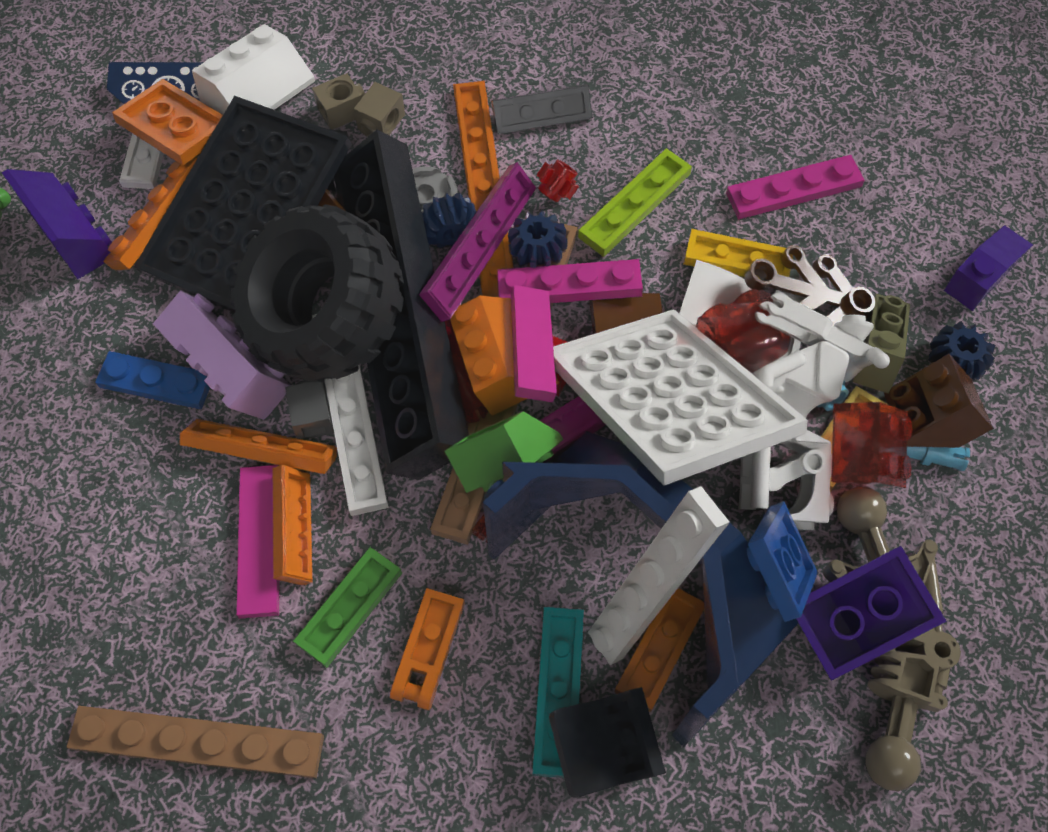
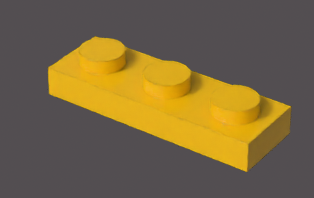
M691 229L683 264L694 267L696 260L745 277V271L753 261L763 258L774 264L779 275L789 277L791 270L786 268L780 260L781 254L786 249L784 247Z

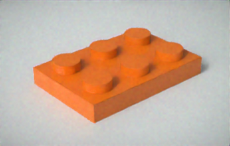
M161 79L112 112L117 124L181 165H185L202 152L223 116L164 79Z

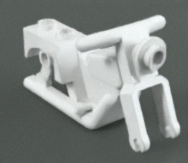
M775 293L770 296L776 302L781 303V308L769 301L758 305L763 310H767L769 316H766L764 313L755 312V318L759 323L769 325L805 344L812 345L752 372L756 378L805 418L816 406L837 399L840 396L843 381L845 383L849 382L863 368L874 364L877 368L883 369L890 363L889 356L882 350L863 342L874 328L873 323L866 322V316L845 315L842 316L841 322H837L833 326L830 318L790 299L784 293ZM807 430L806 434L781 442L777 446H783L798 454L788 456L785 462L773 468H770L771 447L741 457L739 509H768L769 491H777L784 484L801 477L799 495L793 507L789 510L797 529L814 530L815 523L829 522V516L834 508V498L832 493H830V478L835 470V458L831 454V441Z

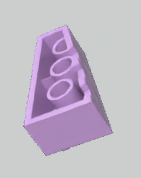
M179 291L153 325L176 350L185 355L190 354L186 361L192 368L207 376L204 381L212 390H218L224 395L222 401L228 408L264 420L286 395L285 387L291 386L283 378L285 374L257 360L248 351L249 348L243 342V339L235 334V325L222 315L217 317L212 312L214 305L198 293L192 297Z

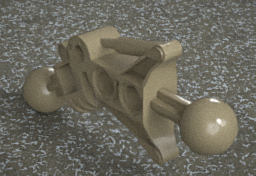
M857 486L845 491L839 498L837 518L844 529L859 536L867 560L870 562L890 551L881 529L888 514L887 504L879 492L870 487ZM925 540L908 558L943 614L935 561L938 546L933 540ZM833 560L823 569V575L829 582H832L861 566L855 567L839 560ZM942 624L896 647L906 652H898L894 648L875 658L874 661L878 665L871 667L870 672L875 679L868 681V688L880 698L892 702L885 736L878 737L872 742L865 754V767L873 782L883 789L899 792L908 789L916 782L921 772V757L914 745L911 744L917 710L921 708L938 712L945 709L948 705L947 698L942 693L943 690L947 689L950 668L955 666L960 660L961 651L956 639L950 634L943 632Z

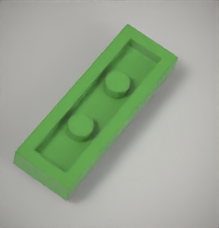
M369 547L293 642L324 667L328 668L402 575L401 569Z

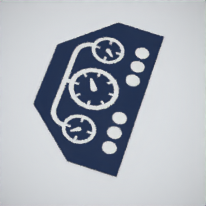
M109 62L107 90L125 104L161 79H164L199 100L192 70L204 62Z

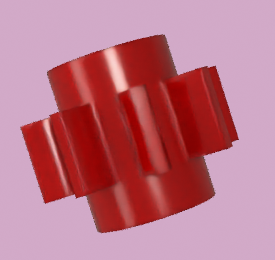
M559 159L556 160L554 165L545 162L536 175L540 178L539 181L541 182L538 189L555 202H559L561 198L565 197L571 199L579 188L576 184L577 181L574 180L578 173Z

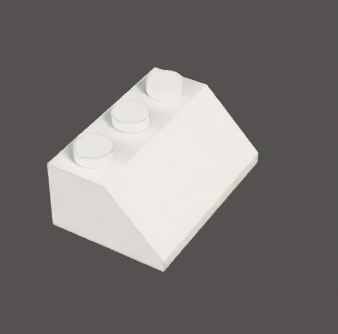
M265 24L256 28L237 42L232 43L229 47L192 70L199 100L222 115L225 113L234 95L275 110L315 82L314 75L287 36Z

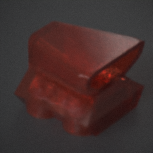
M757 289L746 291L737 297L734 302L727 305L725 303L714 305L705 311L702 316L698 317L696 323L698 330L750 373L784 356L791 342L789 335L769 325L761 324L755 318V312L764 313L766 316H769V312L763 310L758 305L767 301L773 303V299L770 297L772 295L762 289L759 291Z

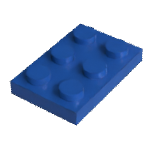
M783 501L769 507L748 542L747 555L753 569L757 572L761 571L767 584L765 592L769 604L774 610L779 609L784 622L801 617L818 571Z

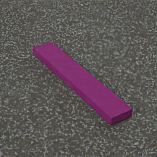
M518 162L508 166L419 294L441 322L451 319L515 222V218L518 217L536 190L535 185Z

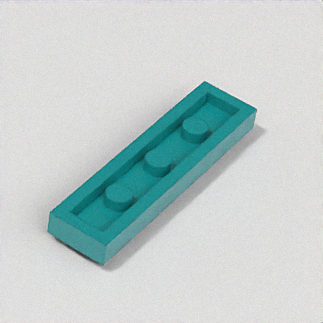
M544 607L532 776L564 778L549 715L553 710L579 704L584 610Z

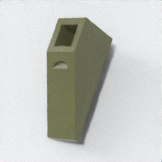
M875 294V306L868 318V322L873 323L874 328L863 342L882 350L889 356L890 363L883 369L877 368L874 364L863 368L853 378V382L889 394L905 360L910 304L893 295L883 296Z

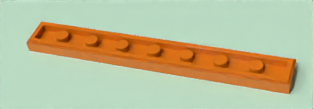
M485 81L453 84L468 197L474 204L476 211H478L500 179ZM508 232L479 275L482 296L499 297L497 269L514 268L512 255L509 251Z

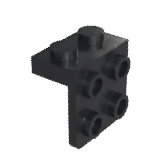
M642 687L551 711L549 720L567 791L571 797H582L624 783L666 773Z

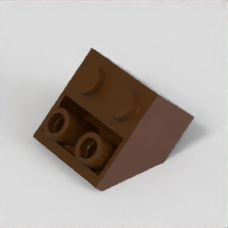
M950 354L928 365L902 382L897 383L891 387L889 394L884 392L900 440L906 447L959 448L994 429L971 378Z

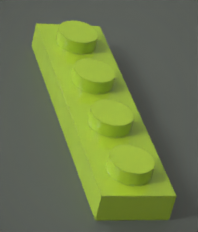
M666 148L579 229L578 238L605 257L691 174L692 166Z

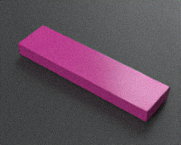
M514 285L511 292L515 397L553 403L557 389L549 291Z
M278 465L240 468L236 614L239 619L279 616L280 580L273 579V468Z

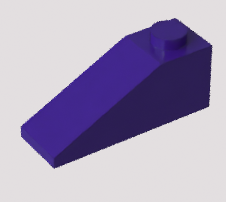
M1004 225L981 244L957 269L944 291L968 309L974 311L1030 250L1033 244Z

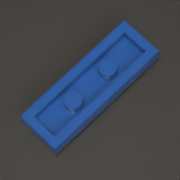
M111 351L108 352L95 381L99 388L201 410L210 389L204 381L207 376L195 369Z

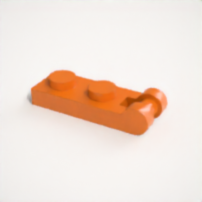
M426 588L391 688L390 699L403 702L405 698L417 702V707L431 709L465 605L464 599ZM413 671L426 675L422 686L410 683Z

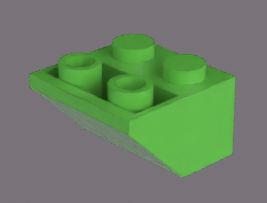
M523 411L464 437L446 449L445 453L466 493L482 487L484 492H487L494 483L503 480L502 462L542 463L554 455L551 449L564 439L558 431Z

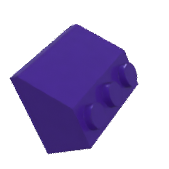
M13 169L1 172L77 279L105 264L103 261L111 253L108 251V246L112 241L101 226L94 229L91 225L95 222V219L85 204L76 205L75 201L79 200L68 182L61 185L55 175L49 172Z

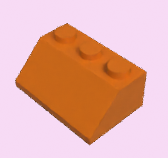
M480 295L460 305L450 321L474 394L493 416L527 399L515 397L511 298ZM556 376V385H557V384H559V381H558V378H557V376Z

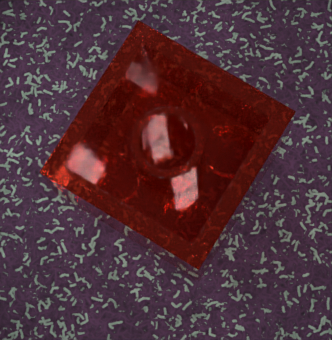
M881 402L833 403L831 482L856 487L906 488V479L910 478L912 470L910 457L907 456V440H910L912 436V422L908 417V412Z

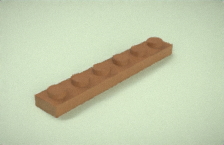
M78 706L67 748L84 752L317 779L324 735L322 733Z

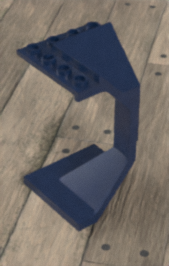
M586 431L553 463L502 462L503 480L497 481L488 489L483 501L488 553L495 560L551 506L615 493L624 494L662 529L687 492L693 489L682 479L664 486L625 444ZM730 522L698 562L703 567L708 690L692 706L672 734L683 747L689 743L798 624L797 619L784 622L779 609L774 610L771 607L765 592L767 584L761 571H755L748 559V542L742 533Z

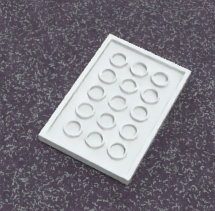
M674 309L553 347L555 371L664 486L806 434L808 420Z

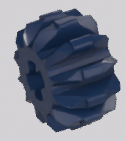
M445 193L444 197H433V203L423 205L422 216L429 244H436L438 248H443L446 245H449L451 248L477 212L470 198H463L461 193H456L453 196Z
M543 210L540 211L538 216H533L527 211L525 220L515 218L514 228L509 229L508 242L510 243V254L512 257H517L520 267L528 263L533 268L538 265L551 266V261L560 263L562 253L566 252L568 247V240L566 239V228L564 224L558 223L556 215L554 214L546 218Z
M960 321L953 327L946 325L939 331L937 336H934L930 342L929 348L932 351L929 354L928 361L936 362L950 354L972 380L977 381L993 365L995 358L992 354L996 345L986 342L989 333L979 334L976 332V324L967 329L962 321Z

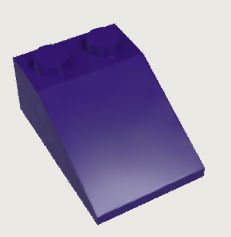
M902 546L811 592L801 617L796 618L831 681L947 622Z

